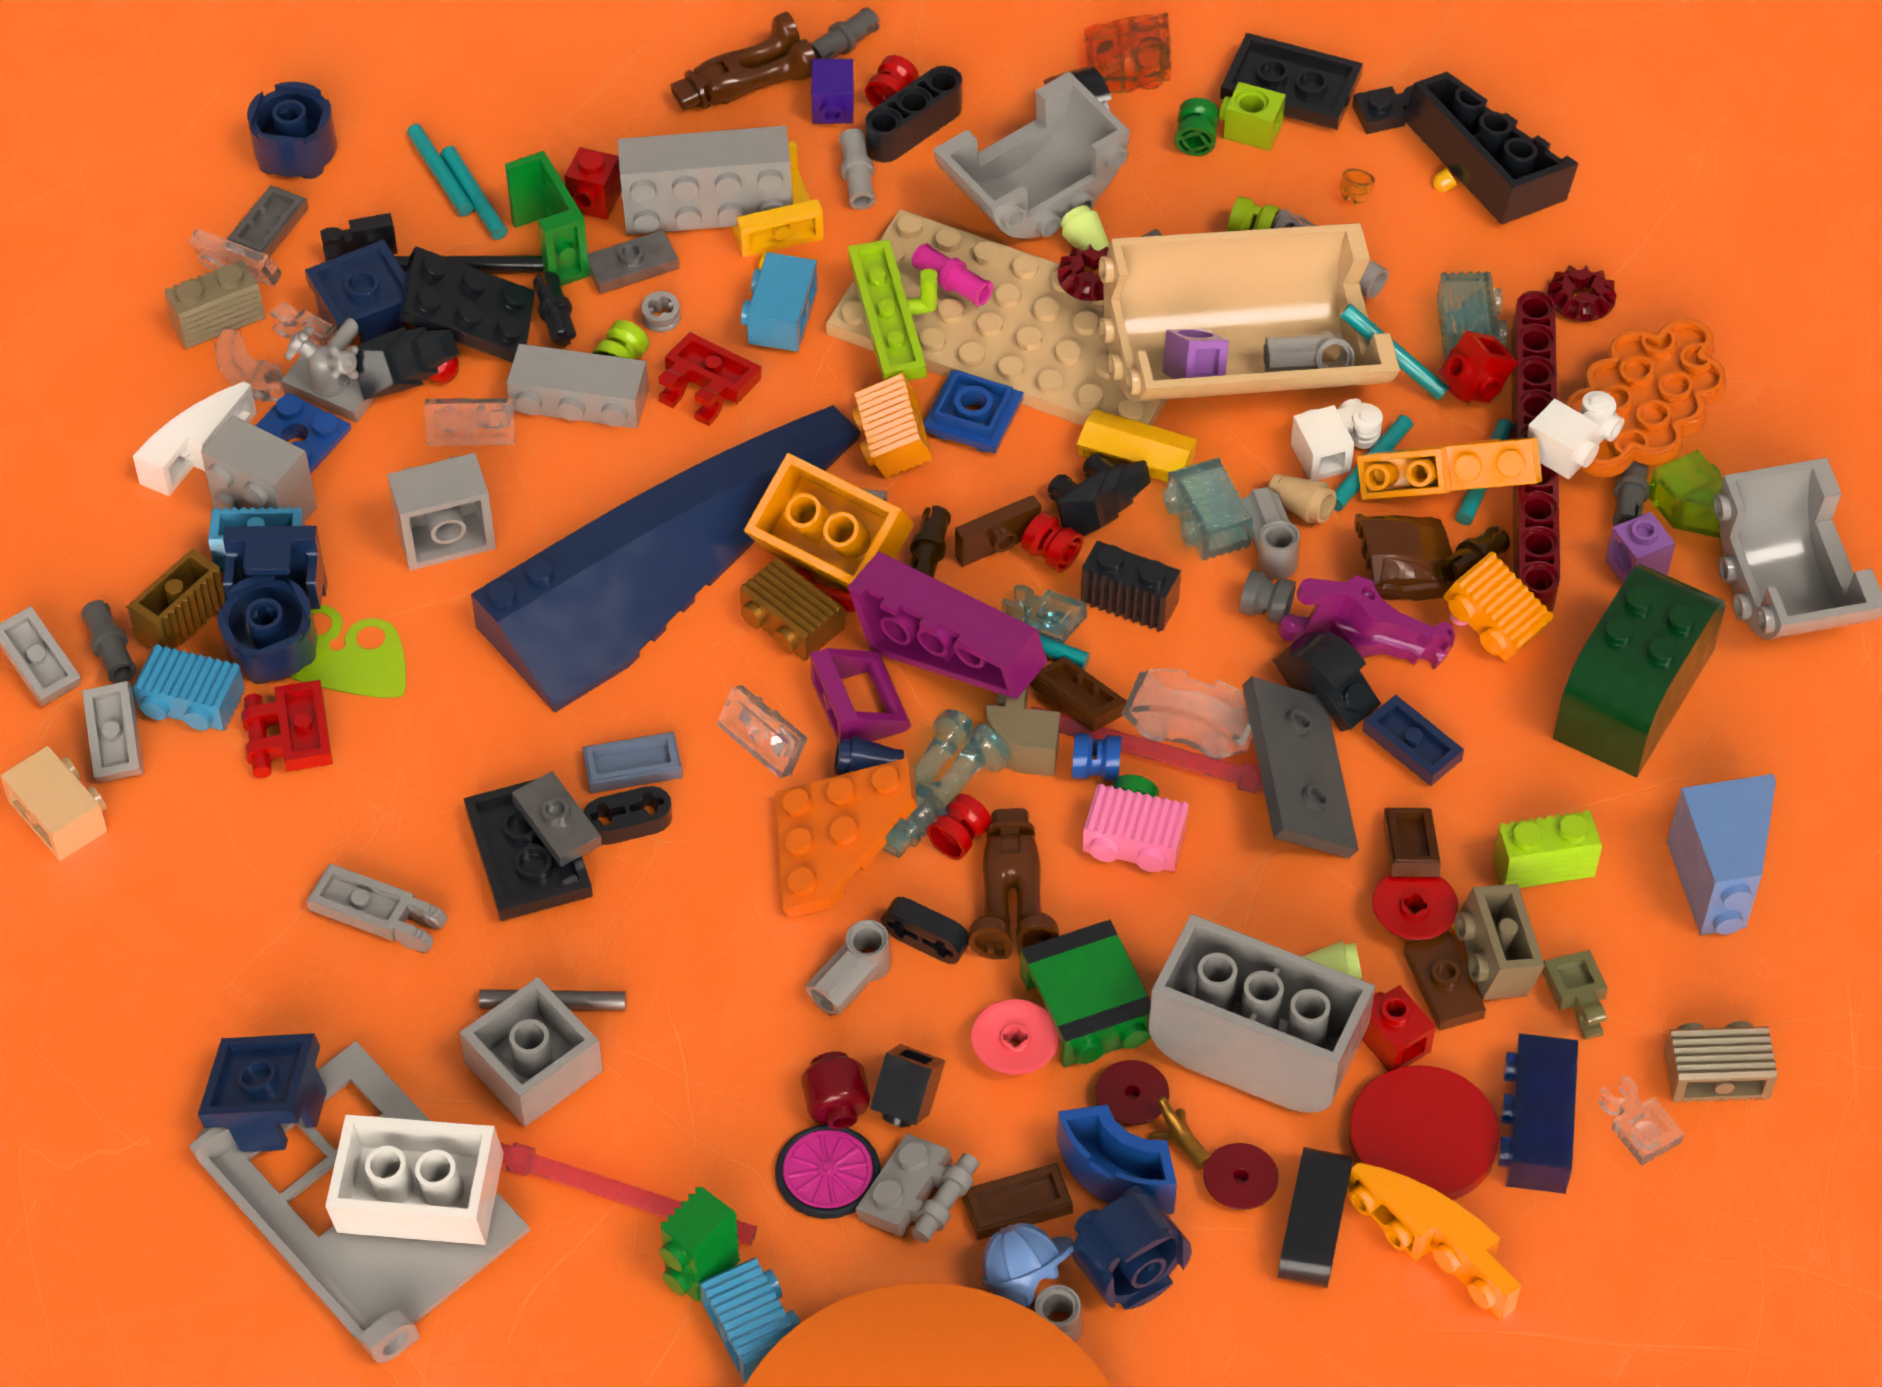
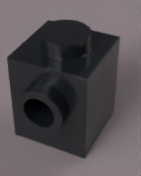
M903 1044L897 1045L885 1055L870 1109L883 1113V1119L891 1124L901 1127H910L911 1124L917 1125L930 1114L946 1060Z

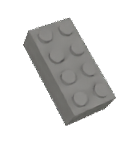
M787 126L617 139L626 235L655 233L661 230L670 232L732 227L737 225L736 217L793 204Z

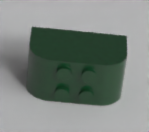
M1641 563L1637 564L1614 597L1574 664L1562 695L1553 739L1637 778L1712 655L1726 602Z

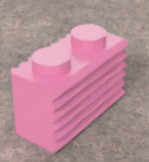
M1102 783L1098 784L1083 830L1082 852L1091 853L1094 858L1103 862H1113L1118 859L1136 863L1141 869L1148 872H1160L1162 870L1175 872L1187 829L1189 805L1186 802L1179 803L1177 800L1170 801L1167 798L1161 799L1158 796L1151 797L1148 793L1142 795L1139 791L1133 793L1131 790L1124 791L1120 787L1115 789L1111 785L1106 787Z

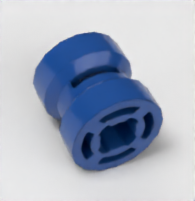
M1075 733L1072 779L1086 780L1090 776H1100L1104 781L1114 782L1119 777L1122 736L1107 735L1104 739H1093L1090 734Z

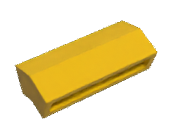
M1094 409L1084 424L1077 442L1078 456L1088 458L1095 453H1101L1115 465L1120 463L1128 465L1145 460L1151 478L1183 486L1187 472L1194 462L1198 439Z

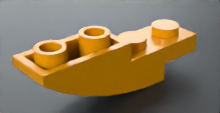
M1537 437L1459 442L1357 456L1362 500L1440 494L1453 490L1537 484L1542 482Z
M1357 1163L1351 1168L1347 1190L1351 1203L1358 1212L1364 1216L1370 1215L1383 1228L1385 1237L1394 1248L1400 1251L1404 1250L1415 1262L1431 1251L1439 1267L1448 1274H1454L1468 1288L1474 1302L1482 1309H1489L1500 1321L1516 1309L1522 1285L1496 1260L1501 1238L1480 1219L1435 1189L1407 1176L1363 1163Z

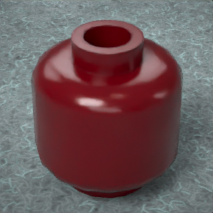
M828 1052L818 1055L810 1062V1066L802 1074V1089L807 1112L818 1123L828 1124L831 1129L848 1128L854 1125L858 1120L857 1117L864 1114L870 1106V1094L864 1068L860 1062L848 1057L846 1053Z

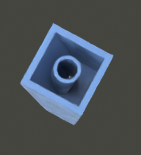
M1774 774L1684 787L1680 790L1667 844L1700 935L1712 933L1727 935L1747 927L1763 872L1776 786Z

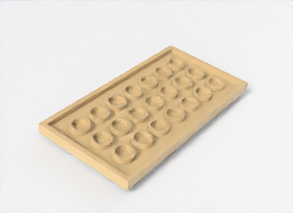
M902 209L898 211L880 241L890 239L907 299L920 297V274L922 271L914 268L911 261L915 250L921 244L926 243L951 259L954 257L961 259L966 263L967 269L983 279L989 280L993 283L994 287L990 299L984 305L976 306L954 290L947 292L938 285V305L936 310L931 313L912 316L927 371L948 377L951 370H958L1013 387V390L1024 393L1021 404L1084 426L1094 409L1148 425H1154L1168 399L1130 401L1123 394L1117 380L1111 381L1107 368L1108 356L1110 355L1108 343H1102L1099 336V320L1101 317H1104V300L1084 301L1067 294L1058 282L1057 273L1060 266L1058 263ZM853 281L826 322V334L874 351L856 284Z

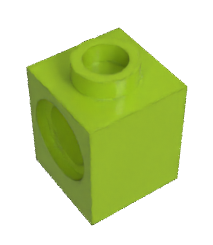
M1238 82L1232 97L1226 96L1220 109L1219 120L1225 121L1223 139L1271 151L1283 125L1286 94Z

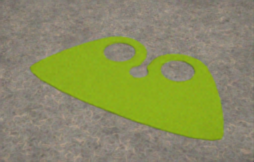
M321 605V609H311L312 614L323 613L328 615L332 621L331 628L328 632L317 636L316 657L314 661L287 678L301 682L321 680L323 688L361 696L397 698L404 695L406 688L404 652L398 632L391 623L375 618L360 620L347 630L344 636L345 647L341 650H333L329 644L339 636L342 630L343 620L341 615L334 608L327 605ZM366 627H378L385 633V641L377 648L365 649L358 645L356 641L357 634Z

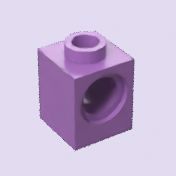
M1166 329L1162 373L1174 379L1226 375L1229 340L1207 329Z
M1648 512L1612 528L1605 561L1622 583L1625 582L1630 572L1639 563L1668 575L1675 542L1652 512Z

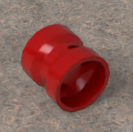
M890 55L884 58L878 67L877 74L870 79L865 88V95L870 104L877 107L919 78L916 67L902 56Z
M1041 512L1027 526L1022 536L1021 548L1033 557L1042 556L1045 558L1046 565L1059 573L1065 571L1073 564L1082 549L1084 539L1079 532L1071 527H1061L1059 520L1048 512Z
M960 793L946 806V814L937 816L927 827V836L934 847L942 854L959 860L973 847L972 840L981 837L986 832L987 827L992 824V818L987 809L977 799Z

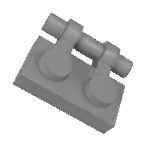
M906 1133L855 1210L858 1218L864 1223L900 1237L903 1236L911 1222H914L916 1225L912 1229L911 1234L918 1241L928 1243L935 1231H941L951 1217L949 1210L958 1196H965L972 1186V1175L978 1168L979 1162L974 1156L963 1153L955 1165H950L952 1158L948 1148ZM935 1187L939 1190L934 1198L927 1200Z

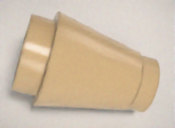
M1278 473L1272 477L1268 485L1270 491L1278 492L1284 508L1309 524L1315 522L1322 524L1326 522L1336 504V492L1329 489L1326 482L1284 476Z

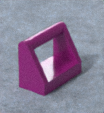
M826 648L810 653L811 681L837 742L839 738L849 739L851 734L875 741L903 733L911 727V723L879 652ZM868 672L886 713L855 711L842 679Z

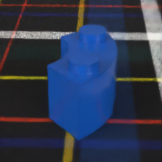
M1108 1104L1058 1111L1057 1145L1060 1155L1073 1177L1088 1192L1110 1204L1119 1199L1128 1189L1140 1186L1147 1194L1152 1195L1167 1214H1174L1177 1181L1167 1140H1147L1129 1133L1115 1121Z

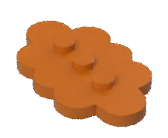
M1684 318L1668 322L1657 334L1643 330L1627 331L1612 340L1609 347V358L1596 361L1587 368L1584 374L1585 388L1575 391L1569 396L1565 405L1581 413L1584 395L1592 391H1603L1614 398L1616 413L1624 418V425L1619 435L1612 442L1604 439L1599 444V450L1593 462L1587 468L1581 466V470L1589 475L1603 478L1623 473L1630 467L1633 461L1646 465L1665 464L1679 455L1683 436L1696 433L1704 427L1707 419V406L1718 401L1726 389L1725 369L1719 361L1712 358L1714 353V335L1709 326L1699 320Z

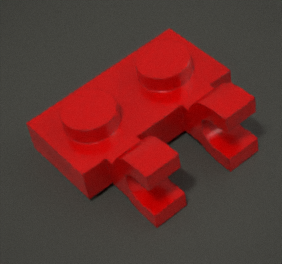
M689 332L665 356L666 370L658 377V382L666 388L659 394V402L674 408L682 399L687 384L689 382L697 384L702 388L695 394V401L702 405L695 412V420L710 426L718 417L723 402L726 399L738 404L761 380L762 367Z

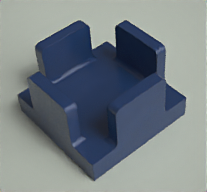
M384 239L305 269L307 283L316 297L320 320L331 338L348 318L356 321L361 344L403 327L402 322L398 321L406 274Z
M235 526L224 528L223 543L226 552L223 586L225 595L235 584L248 577L275 575V579L288 583L291 580L297 583L306 595L309 596L311 609H321L322 596H326L327 577L317 526Z
M315 1034L221 1038L198 1112V1117L203 1127L228 1128L239 1150L242 1152L285 1150L288 1138L281 1124L298 1123L300 1117L306 1128L317 1127L327 1091L316 1068L320 1044Z

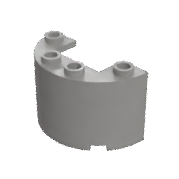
M1069 71L1035 90L1036 120L984 150L978 152L977 139L968 130L933 149L936 163L944 173L1008 236L1021 239L1039 236L1049 237L1061 228L1060 222L1070 210L1082 205H1086L1092 210L1095 200L1107 188L1119 167L1128 158L1127 147L1130 130Z
M1827 457L1724 475L1720 494H1716L1713 498L1714 512L1720 523L1723 556L1719 559L1721 578L1724 583H1730L1734 595L1733 607L1737 619L1740 621L1745 620L1751 630L1762 639L1771 640L1878 620L1882 616V592L1873 570L1867 569L1853 572L1832 520L1842 493Z

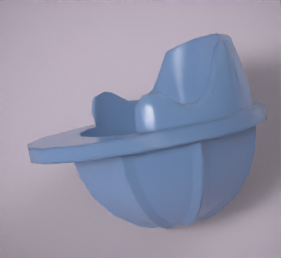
M1026 1223L1011 1224L1006 1228H1001L985 1245L982 1254L984 1274L981 1277V1282L991 1293L1008 1298L1028 1308L1034 1301L1035 1289L1040 1280L1044 1278L1056 1279L1059 1276L1057 1265L1074 1251V1240L1070 1237L1050 1238L1041 1228Z

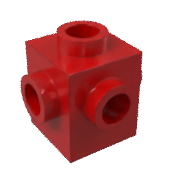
M1466 330L1459 342L1451 349L1448 358L1438 372L1448 382L1450 393L1457 399L1466 403L1473 400L1490 404L1494 397L1501 392L1505 381L1518 364V361L1495 336Z

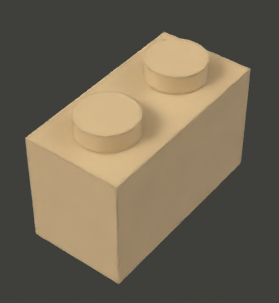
M46 746L0 775L8 802L59 861L107 832L102 813L107 810V807L101 795L93 786L86 789L81 784V777L73 763L67 757L60 760L49 746Z

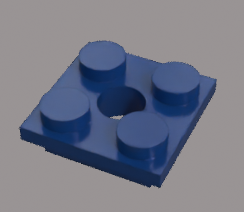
M951 370L924 421L926 433L933 434L939 439H949L975 447L982 452L996 454L1023 401L1024 392L968 373ZM970 405H979L983 407L979 410L966 409Z
M287 392L256 425V427L287 442L293 438H304V441H295L291 444L306 451L310 474L351 430L350 423Z

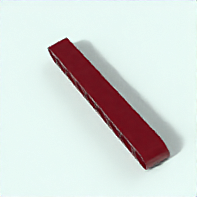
M1539 291L1523 293L1518 298L1511 332V355L1518 361V364L1512 371V423L1514 425L1512 439L1527 438L1529 424L1554 399L1557 400L1555 303L1549 295ZM1540 463L1542 482L1513 485V563L1516 578L1521 579L1522 584L1526 585L1528 590L1534 593L1535 598L1540 599L1541 604L1545 605L1548 611L1553 612L1560 582L1558 473Z

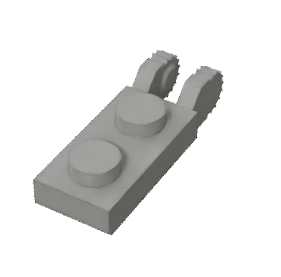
M334 864L328 865L307 899V906L310 911L391 941L396 939L404 947L422 953L429 952L434 940L425 930L405 923L407 918L410 916L418 924L426 927L429 926L431 929L434 928L436 930L443 928L448 918L446 913L439 909V907L414 898L413 893Z

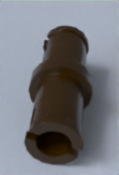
M935 505L932 506V512L929 507L924 509L919 533L912 538L910 545L912 553L910 567L933 578L938 562L944 558L947 547L944 539L951 521V515L945 508Z
M1492 526L1477 538H1468L1457 546L1456 552L1438 561L1436 564L1435 572L1439 581L1442 583L1453 575L1454 577L1446 582V586L1451 587L1456 580L1488 553L1495 552L1496 556L1506 552L1510 547V539L1506 531L1502 530L1496 536L1491 537L1499 532L1500 529L1498 526Z

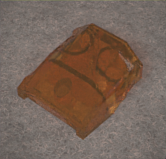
M1166 11L1152 15L1125 17L1104 24H1094L1084 29L1087 65L1094 66L1100 72L1110 93H1130L1138 88L1151 90L1161 86L1164 81H1170L1171 41L1169 19Z

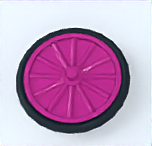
M818 1125L794 1135L784 1145L778 1155L775 1166V1180L784 1199L797 1211L821 1219L839 1218L856 1211V1207L881 1172L880 1161L876 1150L860 1133L849 1128L831 1129L828 1125Z

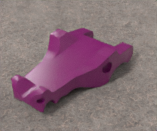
M1358 575L1346 582L1312 578L1304 579L1296 594L1298 600L1303 604L1314 605L1308 617L1287 614L1281 619L1277 628L1279 635L1286 641H1296L1303 634L1327 631L1348 642L1362 658L1385 654L1398 659H1407L1413 665L1418 660L1425 659L1432 664L1433 669H1436L1443 662L1453 647L1455 640V631L1452 624L1441 622L1434 627L1400 613L1381 598L1372 580Z

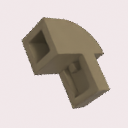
M1028 686L1018 699L998 693L997 705L986 704V743L990 753L1000 764L1010 770L1025 774L1054 777L1059 745L1061 712L1027 709Z

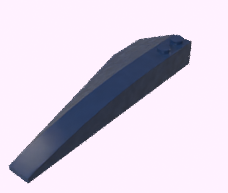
M832 405L752 438L677 474L619 505L471 593L476 628L556 713L630 667L640 657L639 651L650 640L655 642L666 631V624L679 611L684 613L695 602V595L705 585L711 586L755 542L744 532V529L787 453L826 471L860 438V431Z

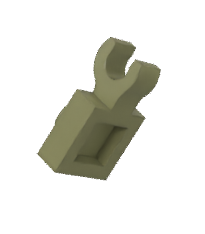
M1590 950L1545 960V967L1542 973L1559 1009L1563 1010L1574 1007L1577 1024L1585 1040L1602 1036L1604 1031L1600 1022L1606 1021L1607 1016L1599 1000L1606 998L1608 987Z

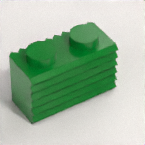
M695 1187L696 1194H688L689 1201H681L682 1208H674L675 1215H667L668 1222H660L663 1246L659 1249V1253L665 1262V1271L662 1273V1278L668 1287L678 1295L684 1296L687 1293L694 1300L700 1302L699 1282L734 1267L740 1261V1254L738 1253L740 1250L737 1243L739 1235L736 1228L738 1226L736 1224L738 1220L735 1218L737 1216L736 1213L705 1188Z

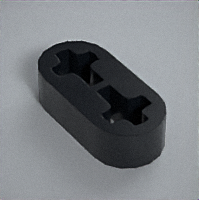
M655 786L641 787L592 800L586 806L584 814L601 835L602 845H610L665 830L672 821L671 798L662 788ZM653 805L657 813L649 815L644 807ZM607 816L612 824L603 826L599 818Z
M905 897L894 898L881 916V924L892 937L948 964L959 962L969 947L968 932L962 925Z

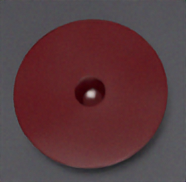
M1125 1060L1112 1064L1102 1072L1096 1083L1095 1096L1098 1105L1108 1104L1116 1122L1126 1125H1141L1153 1121L1162 1114L1157 1100L1159 1097L1165 1096L1169 1101V1086L1164 1075L1151 1064L1138 1060Z
M1246 1143L1228 1144L1217 1149L1208 1158L1203 1173L1205 1187L1209 1194L1223 1206L1236 1210H1250L1265 1204L1276 1192L1279 1181L1277 1166L1270 1155L1261 1148Z

